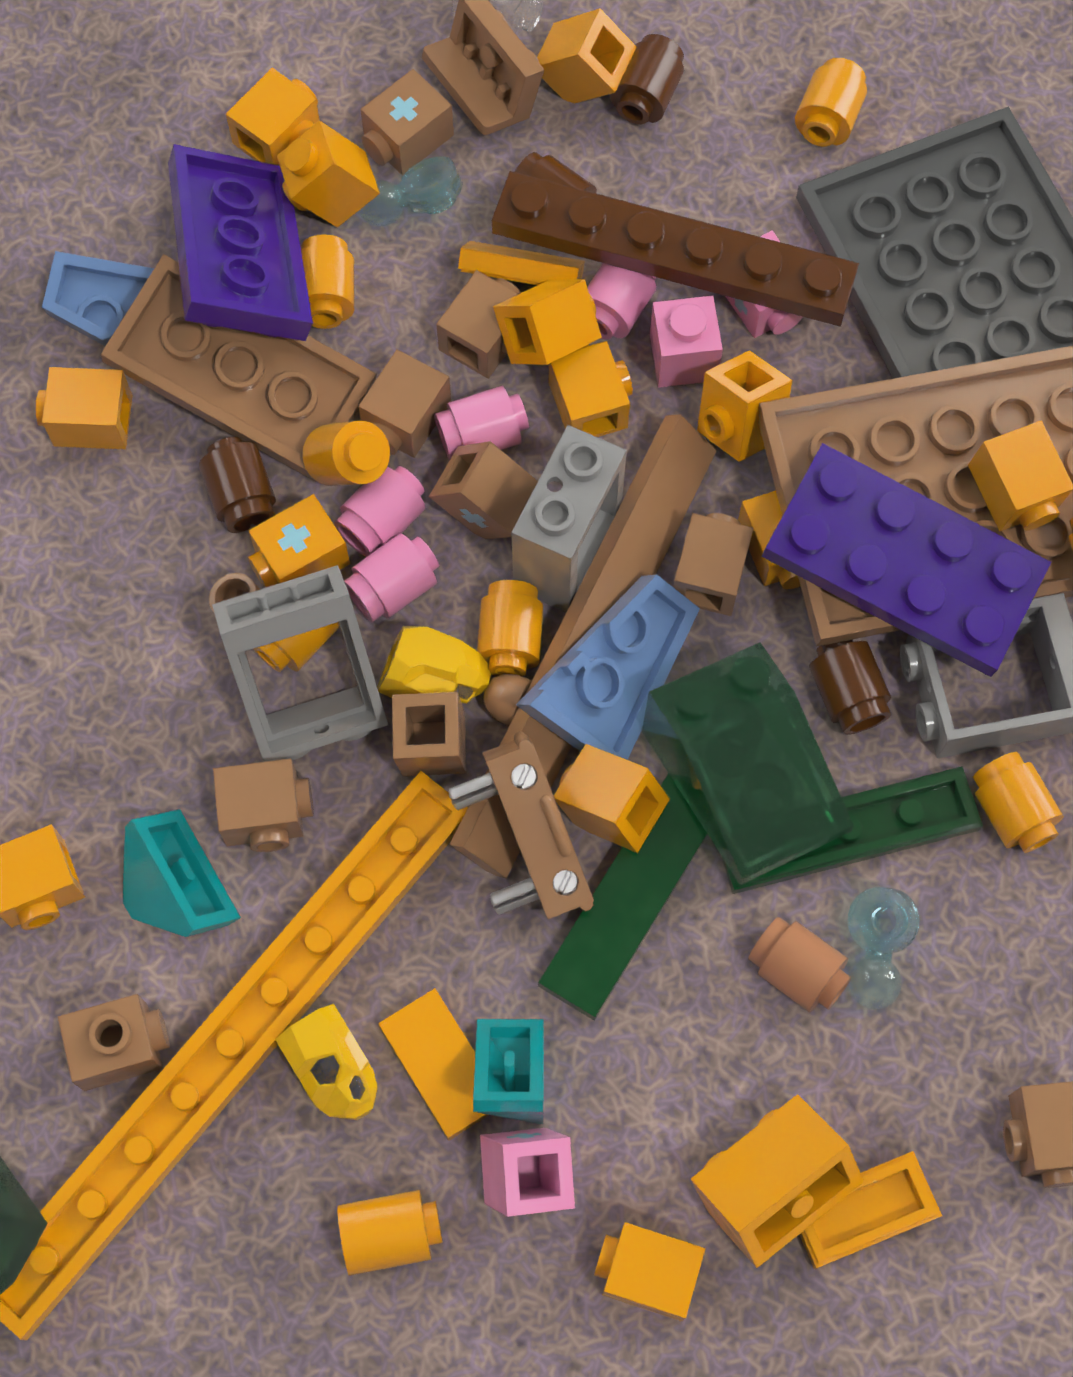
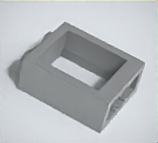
M567 425L511 532L513 580L524 581L536 586L538 589V599L541 602L564 612H567L622 503L627 452L626 449L570 425ZM556 481L562 485V488L558 492H552L547 488V485L550 482Z
M338 565L212 604L220 636L263 762L290 758L295 760L303 757L312 749L340 740H357L368 735L372 730L388 725L350 595ZM338 622L357 686L266 715L245 651Z
M1064 593L1034 598L1015 636L1031 634L1053 710L1050 712L954 729L933 652L938 649L908 634L905 641L906 644L900 646L901 667L905 679L908 682L916 681L922 701V703L916 705L915 709L917 727L923 741L932 740L937 758L1073 733V622Z

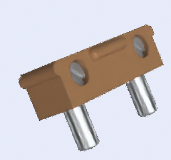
M519 731L515 733L513 741L482 753L489 773L449 788V797L452 799V805L459 810L497 794L499 795L531 878L491 893V903L497 914H503L538 899L541 902L547 919L578 907L585 911L590 910L593 907L594 899L536 749L530 737L524 732Z

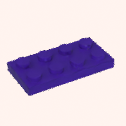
M173 144L168 161L185 321L202 323L211 327H226L261 333L269 337H284L306 341L313 321L294 205L284 193L282 184L285 180L280 166Z
M824 443L820 446L761 556L989 677H992L998 670L1051 564L1045 558Z

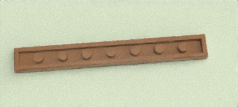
M681 414L666 415L526 694L641 576L656 575L717 451ZM518 708L499 746L513 741L515 733L519 731L528 735L534 744L551 788L572 745ZM497 794L469 805L450 846L485 871L498 877L507 878L520 849Z

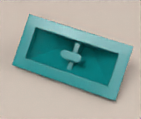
M180 809L131 819L125 826L123 904L131 919L189 937L228 926L241 918Z
M477 1019L473 1112L543 1124L544 1019Z

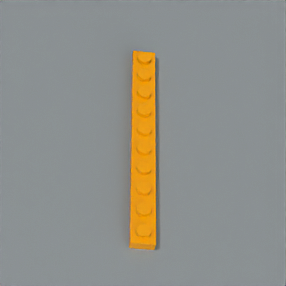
M420 771L0 1257V1322L20 1340L27 1341L277 1047L278 1044L275 1039L289 1026L300 1020L452 841L468 807L457 810L452 805L449 792L425 773Z

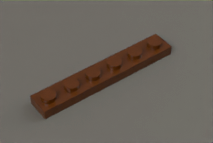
M509 171L491 220L492 234L839 327L842 325L859 263L513 171Z

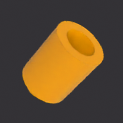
M367 421L322 425L308 435L303 446V462L307 472L315 481L327 486L371 483L382 476L390 459V447L385 434L376 425Z
M420 1190L337 1206L342 1250L349 1276L432 1260L430 1245L443 1243L436 1201L423 1203Z

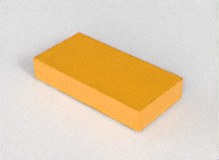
M469 241L460 249L458 269H461V272L471 274L478 270L488 277L539 285L548 280L582 279L585 261Z
M436 988L378 1023L448 1141L489 1116V1114L473 1112L475 1051Z
M914 1151L861 1172L864 1182L800 1233L814 1270L942 1216Z

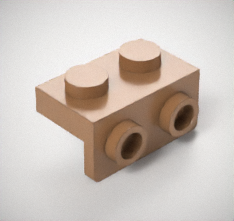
M459 0L450 37L425 46L422 59L479 132L483 135H489L530 118L544 69L536 55L526 48L509 27L503 14L495 9L488 0Z

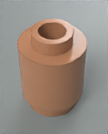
M777 917L769 925L748 957V960L760 968L758 971L760 977L809 1013L819 1003L829 1010L844 992L852 978L843 971L849 958L799 922L795 921L790 925L780 917Z

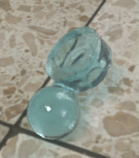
M444 156L428 158L411 167L402 177L400 184L394 185L385 180H376L380 194L361 208L359 213L364 221L379 227L388 226L396 222L402 215L404 207L410 206L415 212L438 214L446 211L455 203L457 196L462 190L463 181L450 158Z
M889 887L867 889L854 899L848 912L850 934L854 941L862 949L866 950L865 958L857 962L849 974L852 978L848 986L854 1000L868 1009L878 1010L886 1008L898 998L901 992L902 980L898 969L891 962L892 954L907 948L914 941L919 930L920 918L918 909L914 901L901 890ZM887 908L892 910L896 916V925L889 933L883 931L879 925V917Z

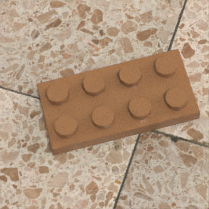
M165 254L162 255L100 354L102 362L116 370H123L124 375L229 434L241 438L242 441L256 444L258 450L313 481L315 480L309 475L303 462V446L308 435L322 425L351 422L359 410V404L376 381V373L309 335L306 341L185 321L179 262Z

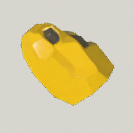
M403 626L387 656L377 689L379 693L392 698V695L458 692L461 702L467 704L474 697L484 692L489 685L491 673L488 670V663L484 657L460 639L430 627Z
M334 1004L315 1010L289 1026L275 1039L317 1109L329 1117L359 1120L372 1111L378 1088L374 1070Z

